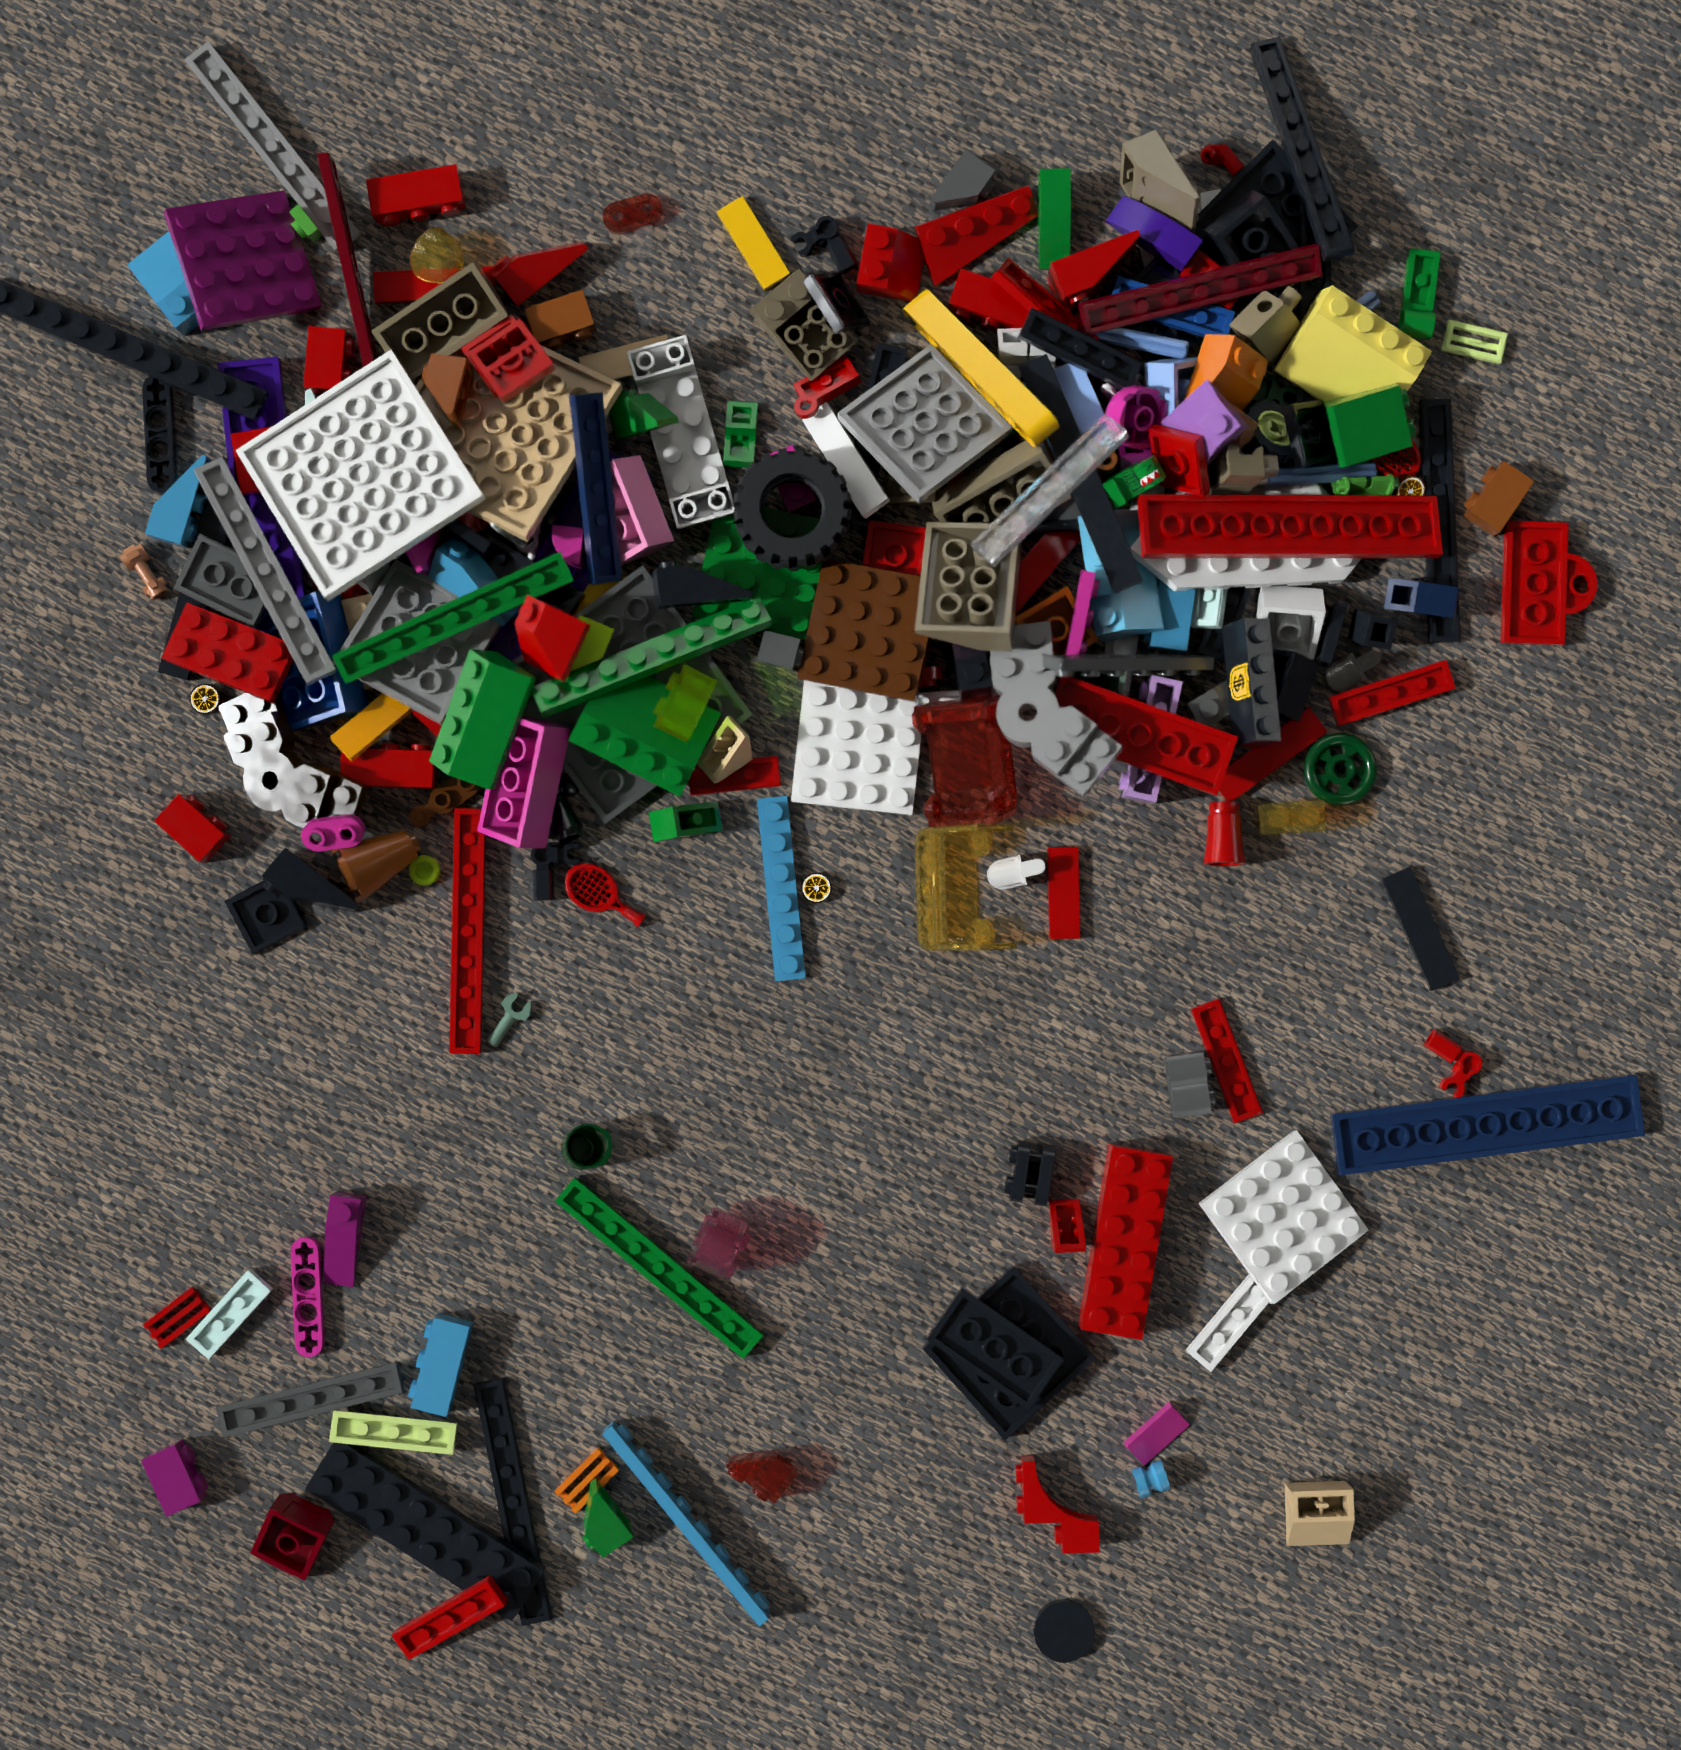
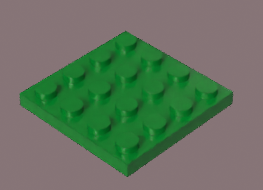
M766 507L763 510L765 521L771 530L786 538L805 536L812 532L820 521L818 518ZM734 514L713 519L701 572L751 591V599L759 596L772 620V626L764 630L798 638L801 641L806 640L823 561L817 563L816 567L808 570L807 567L799 568L798 571H789L787 568H781L780 570L772 568L771 564L767 562L762 563L756 559L755 555L744 546L736 528ZM743 602L694 606L692 618L703 619Z

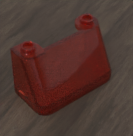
M999 694L938 701L914 706L912 714L913 726L920 734H927L935 792L924 803V815L928 819L929 828L998 825L1016 813L1018 796L1011 742L1002 733L996 717L997 704L1001 698Z

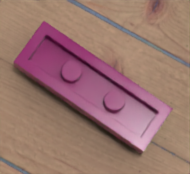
M1081 570L1065 655L1086 653L1087 641H1082L1084 629H1090L1093 610L1088 609L1090 599L1097 597L1100 580L1094 579L1095 572Z

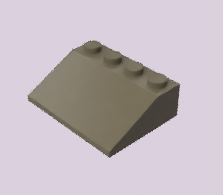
M927 522L915 633L981 651L1012 652L1022 548L1020 524Z

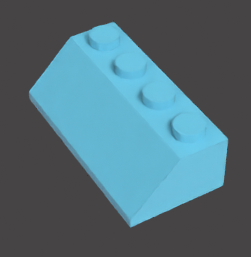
M1114 510L1128 546L1131 548L1140 537L1138 510ZM1078 516L1085 570L1095 572L1094 579L1100 580L1097 597L1090 599L1095 636L1104 642L1164 630L1156 576L1134 558L1144 582L1114 594L1081 516Z

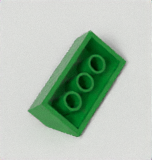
M469 649L429 762L449 776L488 790H494L536 678L496 651Z

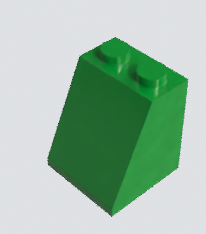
M1398 383L1324 402L1336 461L1340 468L1411 447V438L1416 437L1413 420H1407L1404 409L1410 407L1406 388L1400 390Z

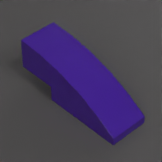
M1126 196L1121 198L1105 221L1123 235L1138 229L1140 237L1137 245L1154 257L1159 255L1181 272L1203 241L1170 218Z

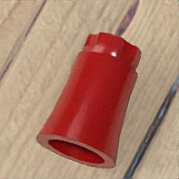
M1227 801L1209 803L1210 815H1207V839L1203 865H1246L1239 803Z

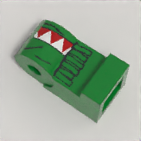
M1152 455L1107 478L1102 485L1117 509L1127 503V501L1157 485L1167 476L1156 456Z

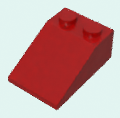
M1137 229L1051 262L1046 279L1053 297L1071 313L1078 311V303L1088 301L1134 251L1140 237L1139 230Z

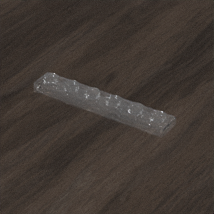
M1104 414L970 544L973 550L991 566L995 567L1129 437L1126 429Z

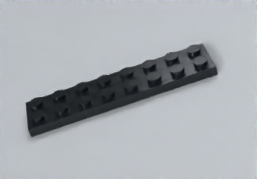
M333 1442L305 1488L461 1590H465L491 1575L508 1598L506 1605L496 1612L511 1622L546 1569L544 1565L356 1445Z

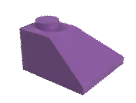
M1209 379L1202 383L1161 421L1165 427L1203 435L1207 464L1249 427Z

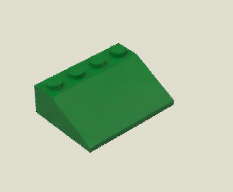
M647 676L588 700L568 741L680 797L721 713Z

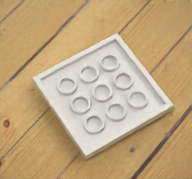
M804 680L791 802L912 815L924 714L923 693H919L917 703Z
M1294 1130L1198 1203L1270 1304H1276L1369 1231L1297 1130Z

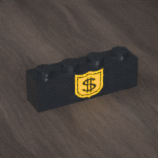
M1242 618L1222 626L1232 735L1238 736L1235 747L1259 748L1281 741L1269 619Z

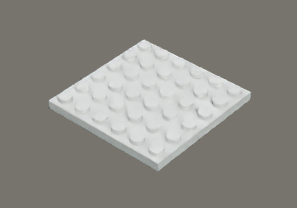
M389 350L235 450L327 601H330L486 499L392 350Z

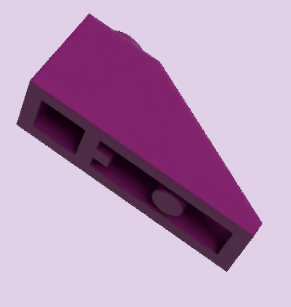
M335 1192L329 1197L325 1225L323 1283L354 1287L367 1200L366 1195Z

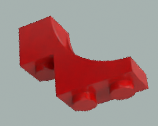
M1022 1455L1021 1464H1015L1016 1483H1021L1022 1495H1016L1017 1514H1022L1024 1524L1059 1523V1525H1054L1055 1544H1060L1063 1554L1100 1553L1099 1521L1097 1516L1071 1511L1052 1499L1042 1487L1037 1477L1033 1455Z

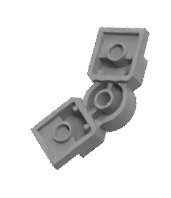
M1050 621L1014 626L1012 652L990 651L993 687L996 693L1001 696L996 709L997 722L1007 740L1018 747H1032V756L1038 764L1084 798L1120 754L1123 747L1097 728L1094 722L1074 707L1059 708L1057 699L1051 692L1058 684L1057 675H1055V670L1043 667L1044 655H1054ZM1027 709L1037 711L1036 717L1031 721H1023L1021 719L1022 713Z

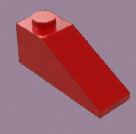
M576 242L517 254L511 258L506 255L493 265L495 271L490 275L511 302L518 307L589 248L585 243Z

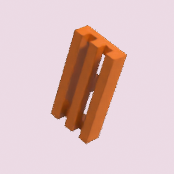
M597 1447L555 1489L554 1493L560 1496L566 1505L568 1504L576 1514L587 1503L589 1491L577 1503L573 1498L607 1465L611 1469L598 1481L602 1487L620 1468ZM599 1456L602 1461L567 1494L564 1490Z

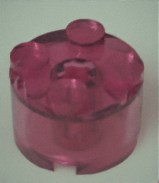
M712 1207V1216L709 1214L705 1216L692 1245L697 1247L695 1255L689 1253L687 1263L720 1279L723 1277L730 1279L737 1266V1262L734 1261L739 1250L744 1251L746 1249L751 1234L748 1233L749 1227L746 1221L716 1207Z

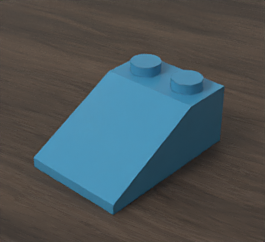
M168 231L128 263L127 266L174 327L185 336L197 327L199 322L170 232Z

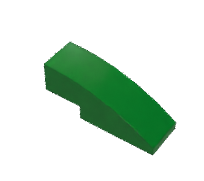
M1071 168L1040 169L1038 174L1039 270H1049L1051 262L1070 255Z

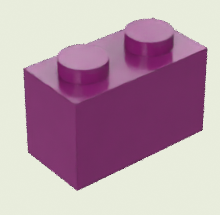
M182 1439L148 1454L141 1460L166 1517L200 1502L207 1496L208 1484L206 1478L202 1473H197L193 1464L195 1462L194 1451L190 1445H185Z

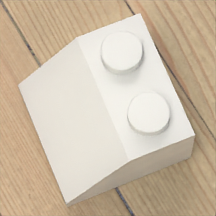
M1281 585L1261 587L1256 608V618L1269 619L1272 651L1273 649L1294 651L1314 660L1326 613L1323 589Z

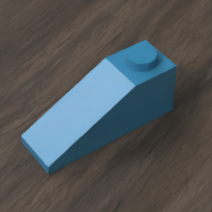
M454 536L436 549L428 574L430 579L457 597L498 580V577L482 556ZM514 607L491 619L504 626L519 614L521 607Z

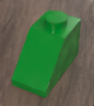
M635 390L620 393L618 400L615 401L609 411L616 440L642 435L679 423L678 417L649 393L636 395Z
M718 801L672 806L648 812L653 842L723 831Z
M596 1478L592 1480L583 1520L585 1533L583 1540L592 1552L596 1550L604 1558L633 1538L631 1523L598 1480Z

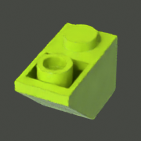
M579 615L578 619L591 626L570 671L603 659L615 630Z

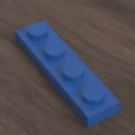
M1117 276L1111 295L1149 285ZM1210 304L1149 321L1201 337H1205V334L1228 335L1231 328L1229 325L1233 321L1235 311Z

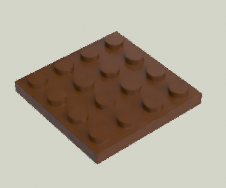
M833 560L823 562L805 640V650L797 678L803 681L917 703L931 637L915 633L921 577Z

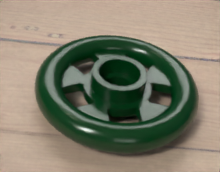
M1334 733L1321 738L1311 747L1304 763V776L1309 789L1318 799L1330 805L1347 806L1362 800L1371 791L1377 777V762L1371 748L1363 740L1347 733ZM1342 745L1343 754L1331 756L1329 748ZM1356 752L1360 754L1364 761V764L1356 767L1354 761L1350 758ZM1318 760L1326 761L1325 775L1316 773ZM1337 764H1342L1345 767L1343 775L1336 774L1335 767ZM1357 775L1362 782L1353 790L1348 783ZM1328 780L1340 785L1337 793L1325 789Z

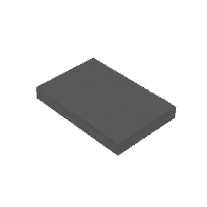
M199 534L173 589L258 630L267 609L237 552L207 536Z

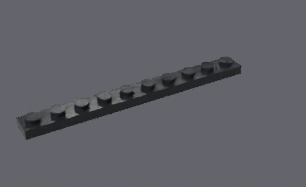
M0 280L1 315L258 422L270 396L267 391Z

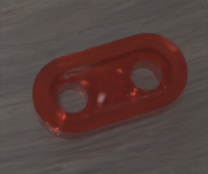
M645 193L609 204L603 212V222L609 232L617 235L625 234L658 223L663 215V207L658 197ZM646 204L653 207L648 213L642 211V207ZM615 213L623 214V218L620 221L612 219Z

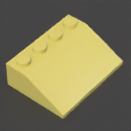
M1332 285L1318 291L1302 319L1300 327L1289 342L1274 371L1316 399L1325 402L1394 383L1400 385V390L1406 388V391H1408L1419 376L1432 351Z

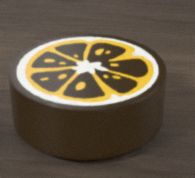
M200 684L191 691L189 701L191 707L196 712L203 715H211L219 710L218 706L222 704V695L215 686Z
M811 873L804 878L801 891L804 898L809 902L821 903L830 896L832 885L824 874Z

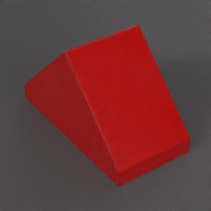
M1049 1200L1051 1248L1054 1253L1086 1252L1080 1200Z

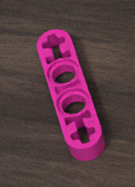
M304 1236L296 1240L291 1246L294 1337L297 1352L303 1357L310 1358L320 1353L325 1345L322 1264L319 1242L313 1237ZM304 1242L307 1243L309 1248H313V1253L308 1255V1264L315 1263V1268L304 1267L298 1269V1264L302 1265L305 1263L304 1254L298 1253V1248H301ZM310 1273L315 1277L314 1288L305 1289L300 1285L301 1274ZM306 1303L314 1305L317 1309V1316L313 1320H307L301 1314V1308ZM317 1324L318 1329L314 1328L311 1330L312 1340H317L318 1344L312 1348V1351H309L308 1346L302 1343V1341L308 1338V1329L301 1330V1326L309 1327Z

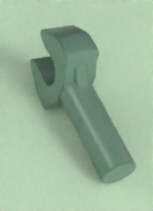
M519 993L511 994L501 1002L505 1015L487 1039L495 1047L499 1045L515 1021H527L531 1015L532 1002H528L521 1012H516L513 1009V1003L517 1000Z

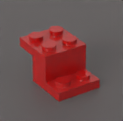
M512 314L461 348L467 360L494 397H499L503 404L556 370L554 363L520 318L516 320Z

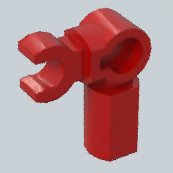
M1434 1029L1425 1041L1424 1047L1449 1063L1456 1062L1451 1069L1453 1071L1451 1076L1443 1078L1439 1088L1445 1091L1450 1083H1455L1457 1089L1453 1097H1462L1465 1091L1464 1083L1466 1080L1470 1081L1472 1076L1481 1070V1057L1469 1050L1462 1051L1460 1044Z

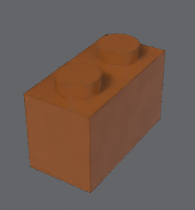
M583 289L525 308L534 338L539 345L552 351L563 346L562 342L574 339L575 342H581L591 338V333L597 331Z
M1502 461L1496 467L1491 465L1481 478L1484 485L1479 492L1474 490L1463 505L1468 508L1463 517L1492 536L1501 532L1534 483L1531 478L1505 461Z

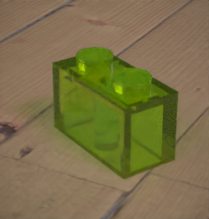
M684 664L680 674L673 672L666 686V689L670 690L668 698L666 699L661 696L653 712L658 715L654 727L687 743L718 681Z

